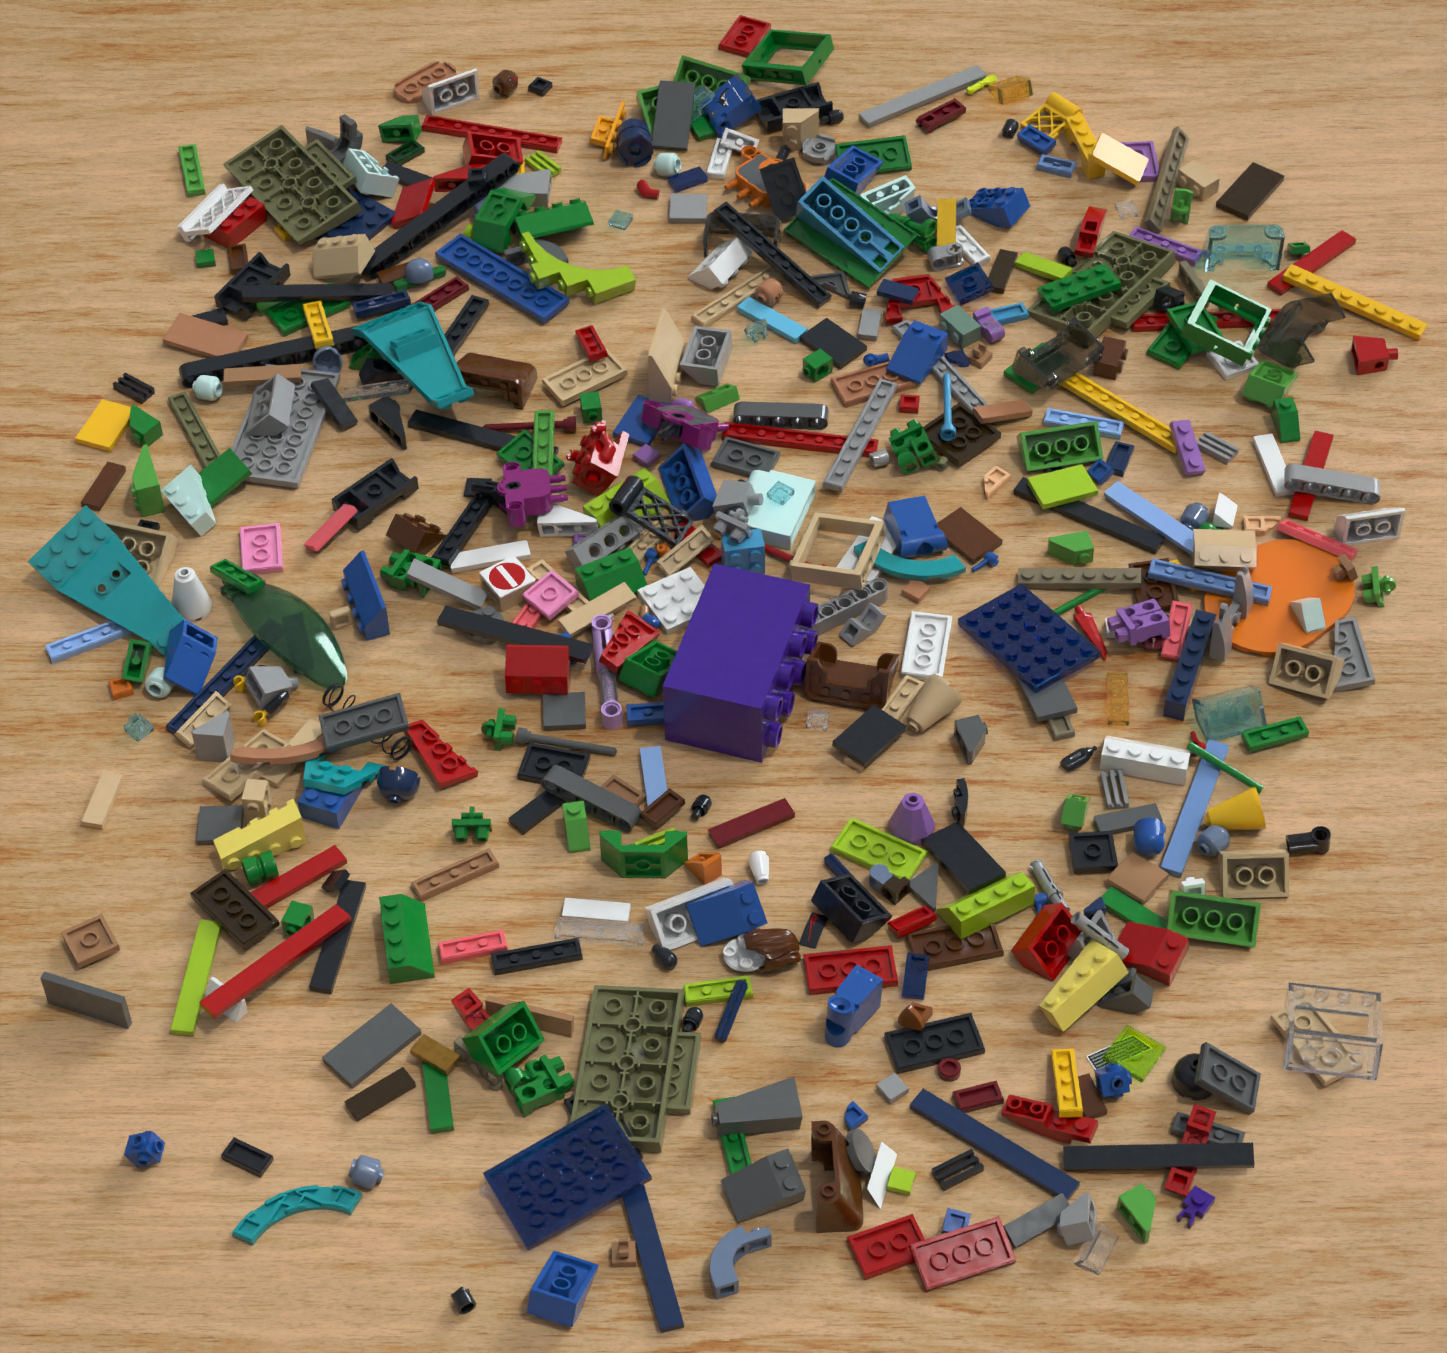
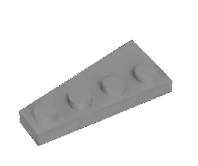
M1356 616L1335 620L1334 656L1345 658L1340 680L1334 692L1375 685L1374 674Z

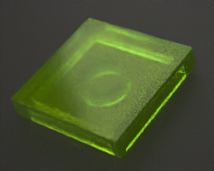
M1126 1025L1103 1056V1061L1108 1064L1119 1063V1065L1130 1072L1131 1077L1143 1083L1164 1054L1166 1046Z

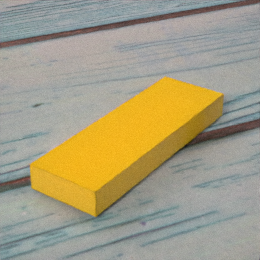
M956 198L938 199L937 246L956 243Z

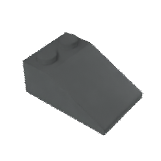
M789 1149L765 1156L721 1179V1184L738 1224L804 1200L806 1193Z

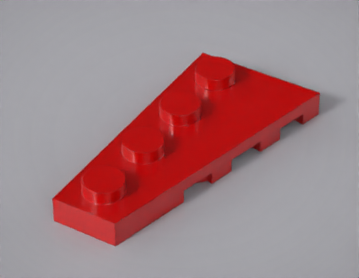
M627 610L601 654L599 662L616 673L623 667L625 658L659 637L660 631L630 610Z
M424 720L409 723L410 730L404 731V734L412 740L414 750L439 789L478 777V771L474 767L471 768L466 763L467 760L461 755L458 756L452 751L453 747L448 743H444L440 739V735Z

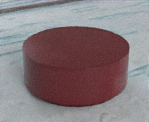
M946 1058L940 1061L938 1075L942 1080L953 1082L960 1077L961 1065L957 1060Z

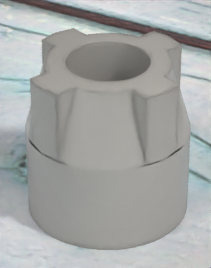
M885 449L869 454L870 464L874 468L889 464V456Z

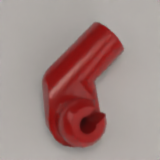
M645 180L637 182V189L641 196L659 198L660 190L650 189Z

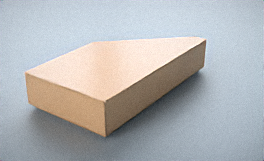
M998 466L993 467L983 476L986 499H989L1009 482L1011 474Z
M1281 516L1243 517L1244 531H1255V536H1265L1281 522Z

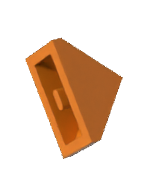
M700 852L684 862L685 866L703 885L712 882L722 875V859L719 852Z

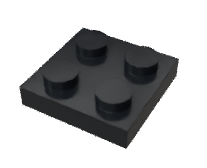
M1112 831L1069 833L1068 841L1074 873L1114 871L1118 866Z

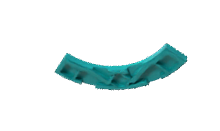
M867 541L854 546V552L859 557ZM881 548L874 562V566L882 569V572L910 580L928 581L929 578L939 577L946 579L966 571V567L955 555L938 560L917 561L895 556Z
M318 1185L291 1189L264 1201L265 1204L249 1212L233 1230L232 1235L234 1238L254 1245L260 1236L271 1226L286 1217L300 1212L333 1210L351 1215L363 1197L362 1192L341 1186L318 1187Z

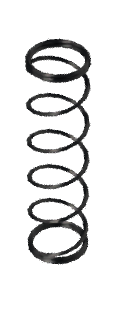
M340 683L332 684L323 695V704L329 707L332 712L335 710L331 706L338 703L343 696L344 686ZM340 686L341 691L339 696L336 698L335 701L330 703V699L333 692L337 687ZM333 689L329 697V704H326V696ZM351 695L350 697H348L343 705V708L345 707L347 701L354 696L353 702L348 706L351 707L356 699V696ZM392 735L387 739L383 737L381 742L371 741L374 744L382 743L383 752L389 754L393 760H400L405 757L412 746V740L408 736H404L394 743L389 753L384 750L383 742L390 739ZM407 739L406 744L401 749L394 752L397 745L403 740ZM408 744L403 754L396 758L393 757V754L400 752Z

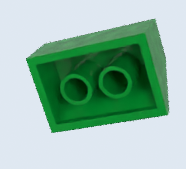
M630 547L575 568L576 585L589 602L623 582L627 584L635 595H637L638 589L647 586L639 560Z
M525 1001L507 1004L462 1038L471 1057L496 1076L502 1074L545 1041Z

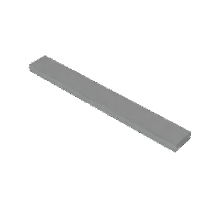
M978 65L863 111L859 113V119L868 128L972 86L986 78L987 74Z
M907 319L892 326V331L901 340L905 331L912 323ZM943 356L930 371L942 385L943 375L946 373L950 374L952 396L971 411H973V407L988 405Z
M879 379L823 482L824 488L842 493L898 388V383Z

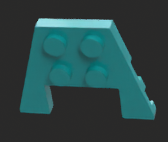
M326 752L319 754L318 758L306 761L303 786L345 795L361 787V782L374 780L379 769L386 765L367 762L361 770H355L347 765L337 766L332 765L329 761H325Z

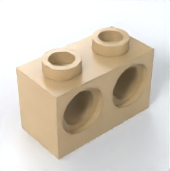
M246 780L241 800L247 825L250 823L249 821L255 818L260 820L270 815L269 811L273 809L268 780Z

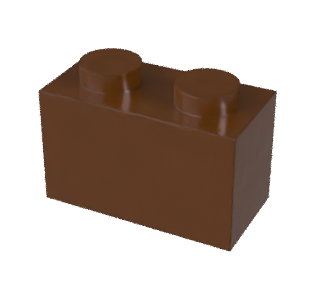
M1103 337L1094 362V376L1116 380L1118 373H1122L1124 362L1122 361H1126L1128 356V349H1125V340Z

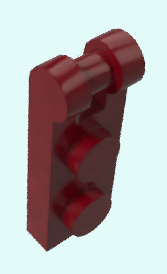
M954 98L920 115L916 119V124L923 127L927 133H932L936 127L965 114L966 107Z

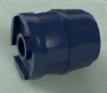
M630 118L619 125L616 144L620 161L627 166L630 164L634 165V167L647 164L654 152L652 136L647 124L642 120Z

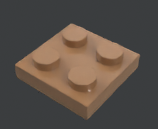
M103 914L61 931L62 937L79 968L120 951L119 944Z

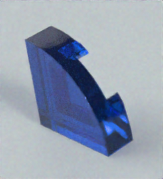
M963 349L945 353L944 358L950 364L952 362L958 364L959 367L969 366V360Z

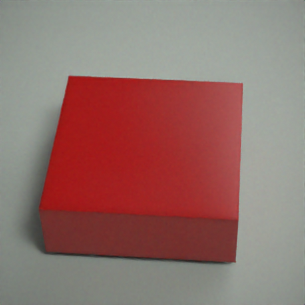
M901 394L899 413L918 414L920 396Z

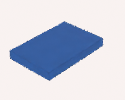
M637 395L614 429L613 437L616 438L624 431L629 434L627 442L639 446L651 445L659 430L641 421L643 403L645 400H649L648 397Z

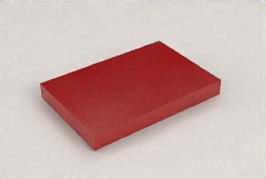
M739 15L719 43L718 50L748 58L771 29V23Z
M433 178L402 188L395 209L396 214L391 221L393 228L408 224L427 210L436 183Z
M913 1214L847 1236V1243L865 1280L915 1263L909 1245L925 1240Z

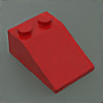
M467 131L462 146L465 166L470 164H489L503 153H506L520 165H523L524 161L519 137Z
M1127 921L1117 940L1129 949L1128 955L1122 960L1126 968H1137L1136 972L1168 986L1171 985L1189 950L1188 937L1169 929Z

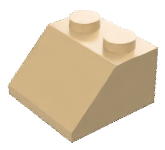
M819 108L783 109V146L788 145L791 150H802V144L805 139L810 136L811 139L816 138V135L819 134Z

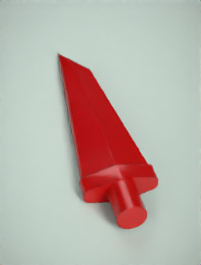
M1081 605L1074 608L1076 615L1073 616V619L1106 661L1107 649L1092 614L1086 613Z

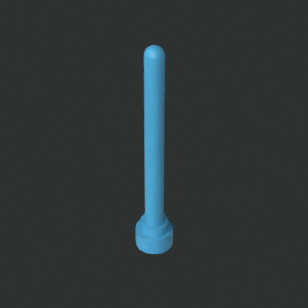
M946 373L943 375L944 425L940 429V437L944 441H952L956 437V428L952 425L951 376Z

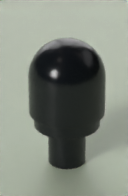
M839 109L831 110L825 116L820 117L821 124L828 123L829 125L838 124L843 121L844 114Z
M1063 246L1058 250L1057 255L1062 263L1071 267L1077 265L1074 252L1069 247Z
M702 794L695 799L692 804L693 812L691 814L693 820H698L700 816L708 813L712 805V800L708 795Z
M658 944L652 947L651 951L655 954L657 963L664 969L670 970L676 967L678 959L670 949L666 947L661 948Z
M691 1007L687 1010L683 1018L684 1028L682 1032H692L699 1028L704 1016L700 1008Z

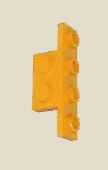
M621 101L615 119L599 115L591 135V144L605 147L603 159H607L608 154H612L613 142L616 143L617 129L623 122L621 119H625L627 109H624L625 102Z

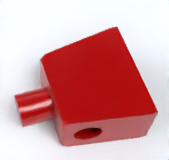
M1353 336L1351 353L1357 375L1387 370L1389 360L1398 359V349H1387L1385 339Z

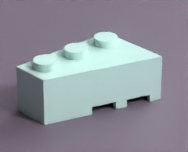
M348 148L343 165L356 177L357 182L354 185L363 195L373 194L393 198L399 178L389 175V170L386 167H383V169L377 165L378 161L367 152Z
M905 175L862 193L860 196L888 215L900 214L905 209L904 203L914 198L916 187Z
M189 465L161 489V492L200 536L204 535L216 524L211 506L206 497V490L202 484V478L192 465Z

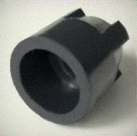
M1007 119L1002 129V136L1012 139L1019 128V123L1014 119Z
M852 291L849 306L863 309L867 294Z
M460 1287L451 1294L460 1314H466L476 1307V1302L469 1289Z

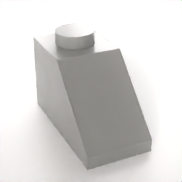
M1090 1192L1084 1193L1060 1214L1057 1230L1059 1236L1064 1238L1067 1246L1092 1241L1095 1238L1097 1210Z

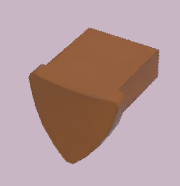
M912 1002L900 1013L898 1024L906 1028L922 1030L926 1022L933 1015L932 1007Z

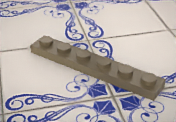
M1018 568V589H1141V568Z

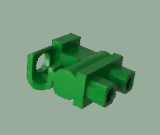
M915 419L909 421L906 424L908 428L903 431L900 428L890 431L891 437H889V441L904 475L921 468L913 452H916L923 468L940 461L924 428ZM909 464H915L912 469H905Z
M404 549L401 554L393 552L389 558V563L393 566L383 565L380 569L381 578L389 581L390 588H397L402 591L406 590L409 585L413 588H416L418 585L420 595L424 598L430 588L406 578V574L413 559L443 571L441 560L418 553H410V550Z
M545 1054L540 1056V1059L527 1062L524 1067L525 1071L521 1068L511 1067L504 1072V1082L514 1097L515 1104L523 1117L531 1115L532 1110L544 1104H550L557 1099L559 1101L565 1098L564 1091L574 1087V1079L569 1072L561 1076L557 1074L565 1070L560 1056L548 1059Z

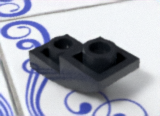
M965 778L956 779V788L953 789L954 807H951L953 819H957L964 827L968 809V788Z

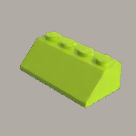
M643 468L632 475L639 477L645 488L670 503L658 479L647 469ZM624 481L583 506V514L597 519L598 528L617 516L609 509V502ZM644 495V503L652 504L651 499ZM642 509L635 510L638 516H644ZM647 509L649 516L656 515L655 509ZM620 527L619 532L623 535V530Z
M1023 872L1010 873L1006 875V878L970 895L966 894L937 908L936 912L952 927L955 934L960 939H963L970 934H974L976 931L990 926L992 923H996L1035 904V885Z

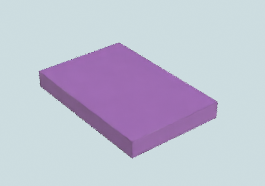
M1153 141L1120 142L1149 159L1140 182H1157L1160 171ZM1123 178L1124 183H1131Z

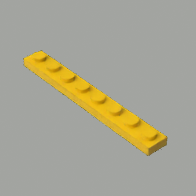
M1293 264L1283 274L1282 281L1418 341L1427 329L1428 324Z
M1066 365L1053 375L1054 382L1119 421H1123L1124 424L1174 454L1177 453L1169 426Z

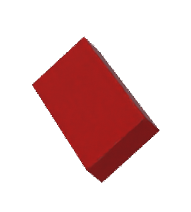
M924 905L889 921L887 925L888 929L900 938L937 921V917L933 911Z

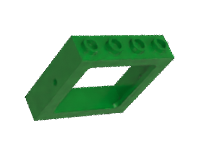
M770 29L743 62V73L751 77L753 81L806 86L834 50L831 34ZM778 49L813 52L803 66L767 63Z
M1210 279L1181 336L1243 366L1246 360H1251L1271 320L1269 314L1272 309ZM1207 302L1254 324V328L1244 347L1196 324Z

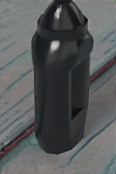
M1097 747L1080 748L1064 757L1060 763L1067 772L1072 771L1086 763L1093 752L1097 750Z

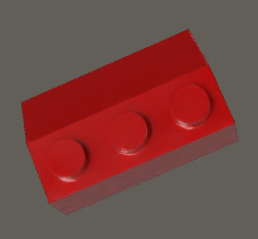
M252 197L240 203L211 234H203V236L228 249L227 246L238 245L267 221L265 204Z
M506 646V693L568 695L571 684L569 646Z
M1062 902L1044 905L1011 952L1024 968L1049 981H1054L1071 958L1067 953L1082 930L1071 923L1072 915Z

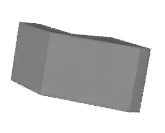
M869 603L859 619H848L839 635L850 645L856 646L874 634L887 615L876 605Z

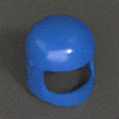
M1155 818L1138 820L1134 825L1133 843L1135 850L1147 857L1156 856L1161 853L1165 846V824Z

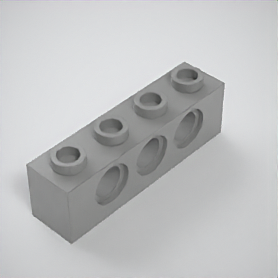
M617 515L567 549L565 553L573 567L577 568L608 556L614 550L617 552L623 549L627 541L630 540L631 542L641 536L640 532L645 530V528L625 515ZM620 527L623 530V535L619 532ZM605 538L608 540L607 546L604 543ZM590 548L593 551V556H591L589 553Z

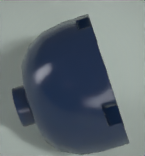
M390 766L381 767L378 771L377 786L379 792L388 799V802L400 804L401 801H407L417 793L421 781L418 773L396 766V770H389Z

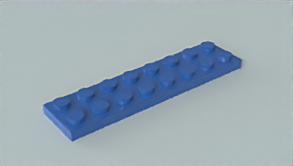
M461 233L435 252L438 260L542 323H546L570 304L567 296L550 286L537 289L535 284L531 283L528 273Z

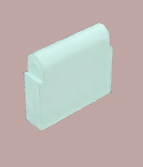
M754 470L751 472L747 482L752 484L755 493L763 495L764 500L762 505L753 506L750 515L747 517L749 519L747 522L750 526L749 530L761 529L765 544L790 550L816 495V481L770 470V472Z

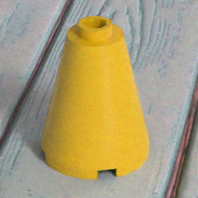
M1256 787L1249 788L1207 809L1208 814L1204 815L1207 827L1216 825L1222 826L1226 830H1262L1266 828Z

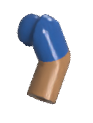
M640 606L639 617L657 629L660 625V620L650 615L649 606Z

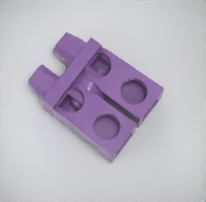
M1155 599L1134 604L1124 609L1118 608L1116 609V616L1107 618L1108 628L1111 632L1114 631L1118 643L1128 641L1133 646L1137 645V642H1144L1148 638L1160 635L1162 638L1170 637V620L1161 610Z

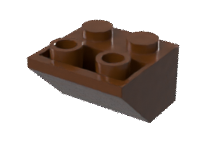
M404 513V515L395 514L386 536L413 553L426 555L443 541L446 534L440 531L441 528L439 526L426 523L424 517L417 514L412 516Z

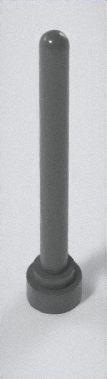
M519 727L516 734V744L520 745L534 742L612 756L617 753V749L614 747L531 734V731H528L527 728Z

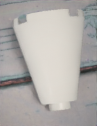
M183 567L178 569L174 575L171 604L191 623L200 617L204 619L211 612L212 601L192 568Z

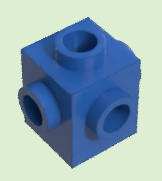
M1119 1063L1106 1064L1105 1068L1094 1070L1096 1087L1101 1096L1119 1098L1124 1096L1123 1093L1130 1092L1129 1085L1132 1084L1131 1074Z
M153 1131L129 1135L124 1156L137 1167L160 1163L165 1142Z

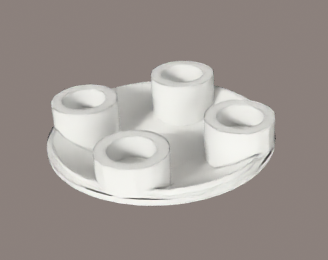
M742 933L738 938L731 940L725 946L723 957L726 964L734 970L741 972L754 971L762 967L766 959L761 952L746 949L744 935L747 933Z

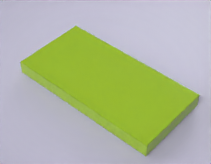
M852 817L830 847V852L867 869L876 864H883L898 879L905 876L911 880L928 856V851Z

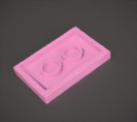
M280 523L240 527L242 568L253 575L283 572Z

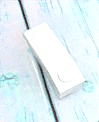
M553 505V509L550 512L538 514L537 526L540 537L574 536V534L588 536L598 529L597 519L560 505Z

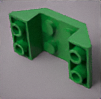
M508 188L490 190L474 219L472 240L490 251L504 254V250H507L512 241L508 232L520 209L529 211L536 196Z
M599 831L601 861L621 878L666 879L688 860L687 831H665V845H622L621 831Z

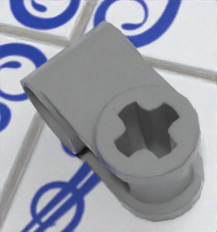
M960 243L934 246L927 251L930 265L934 271L957 268L964 263L962 257L963 246Z

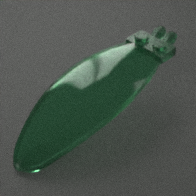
M222 580L225 586L220 587L221 595L233 602L243 622L267 648L295 670L323 688L328 689V687L335 683H340L343 686L346 684L347 671L341 649L328 624L313 607L287 590L266 584L265 580H263V588L249 595Z

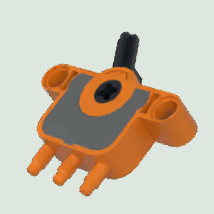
M784 145L780 148L776 158H770L754 146H744L741 149V165L735 171L736 178L728 182L724 188L729 190L736 186L740 190V193L737 194L738 199L746 196L752 199V202L749 203L750 208L758 205L771 207L759 169L787 160L791 148L788 145Z

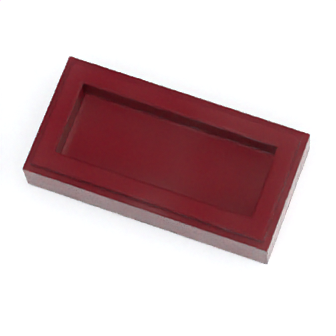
M997 1081L960 1089L952 1093L957 1109L964 1113L1004 1104V1098Z

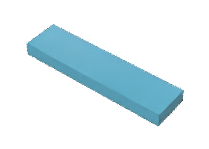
M747 297L737 306V312L795 344L800 341V336L808 331L806 327L751 297Z

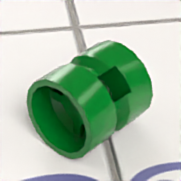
M271 850L261 852L257 859L253 855L241 859L249 886L261 883L263 877L267 880L279 877Z

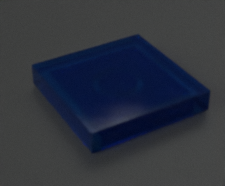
M978 262L945 277L946 284L960 306L994 291L993 284Z

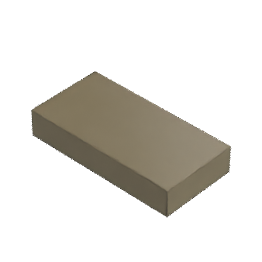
M1068 715L1046 720L1054 741L1075 737V731Z

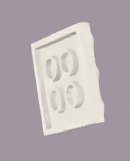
M689 567L638 589L637 594L644 605L649 606L650 613L660 620V626L668 635L688 626L705 585L693 569Z

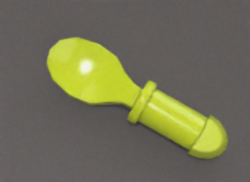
M990 75L973 86L968 87L966 90L967 94L973 95L976 91L983 89L984 85L994 84L997 81L996 75Z

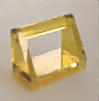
M1021 75L987 85L989 92L1001 105L1033 95L1030 78Z

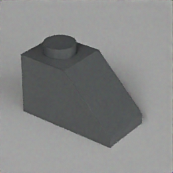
M979 715L955 720L954 735L968 765L974 762L985 744V735L988 734L987 725L981 721Z
M1135 975L1119 981L1100 998L1099 1006L1105 1009L1134 1014L1151 1008L1154 989Z

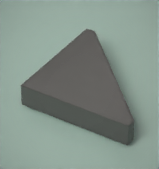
M844 271L810 276L824 289L848 300L850 299L851 293Z
M937 862L910 880V892L933 912L936 911L939 866Z

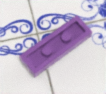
M1190 420L1171 421L1169 427L1185 476L1204 474L1206 469Z

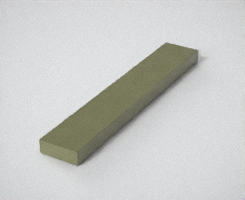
M186 391L168 397L171 408L203 467L206 468L220 456L218 449Z

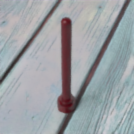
M570 416L567 419H563V421H555L554 429L564 428L568 432H576V417ZM534 422L485 424L483 427L496 431L534 430Z

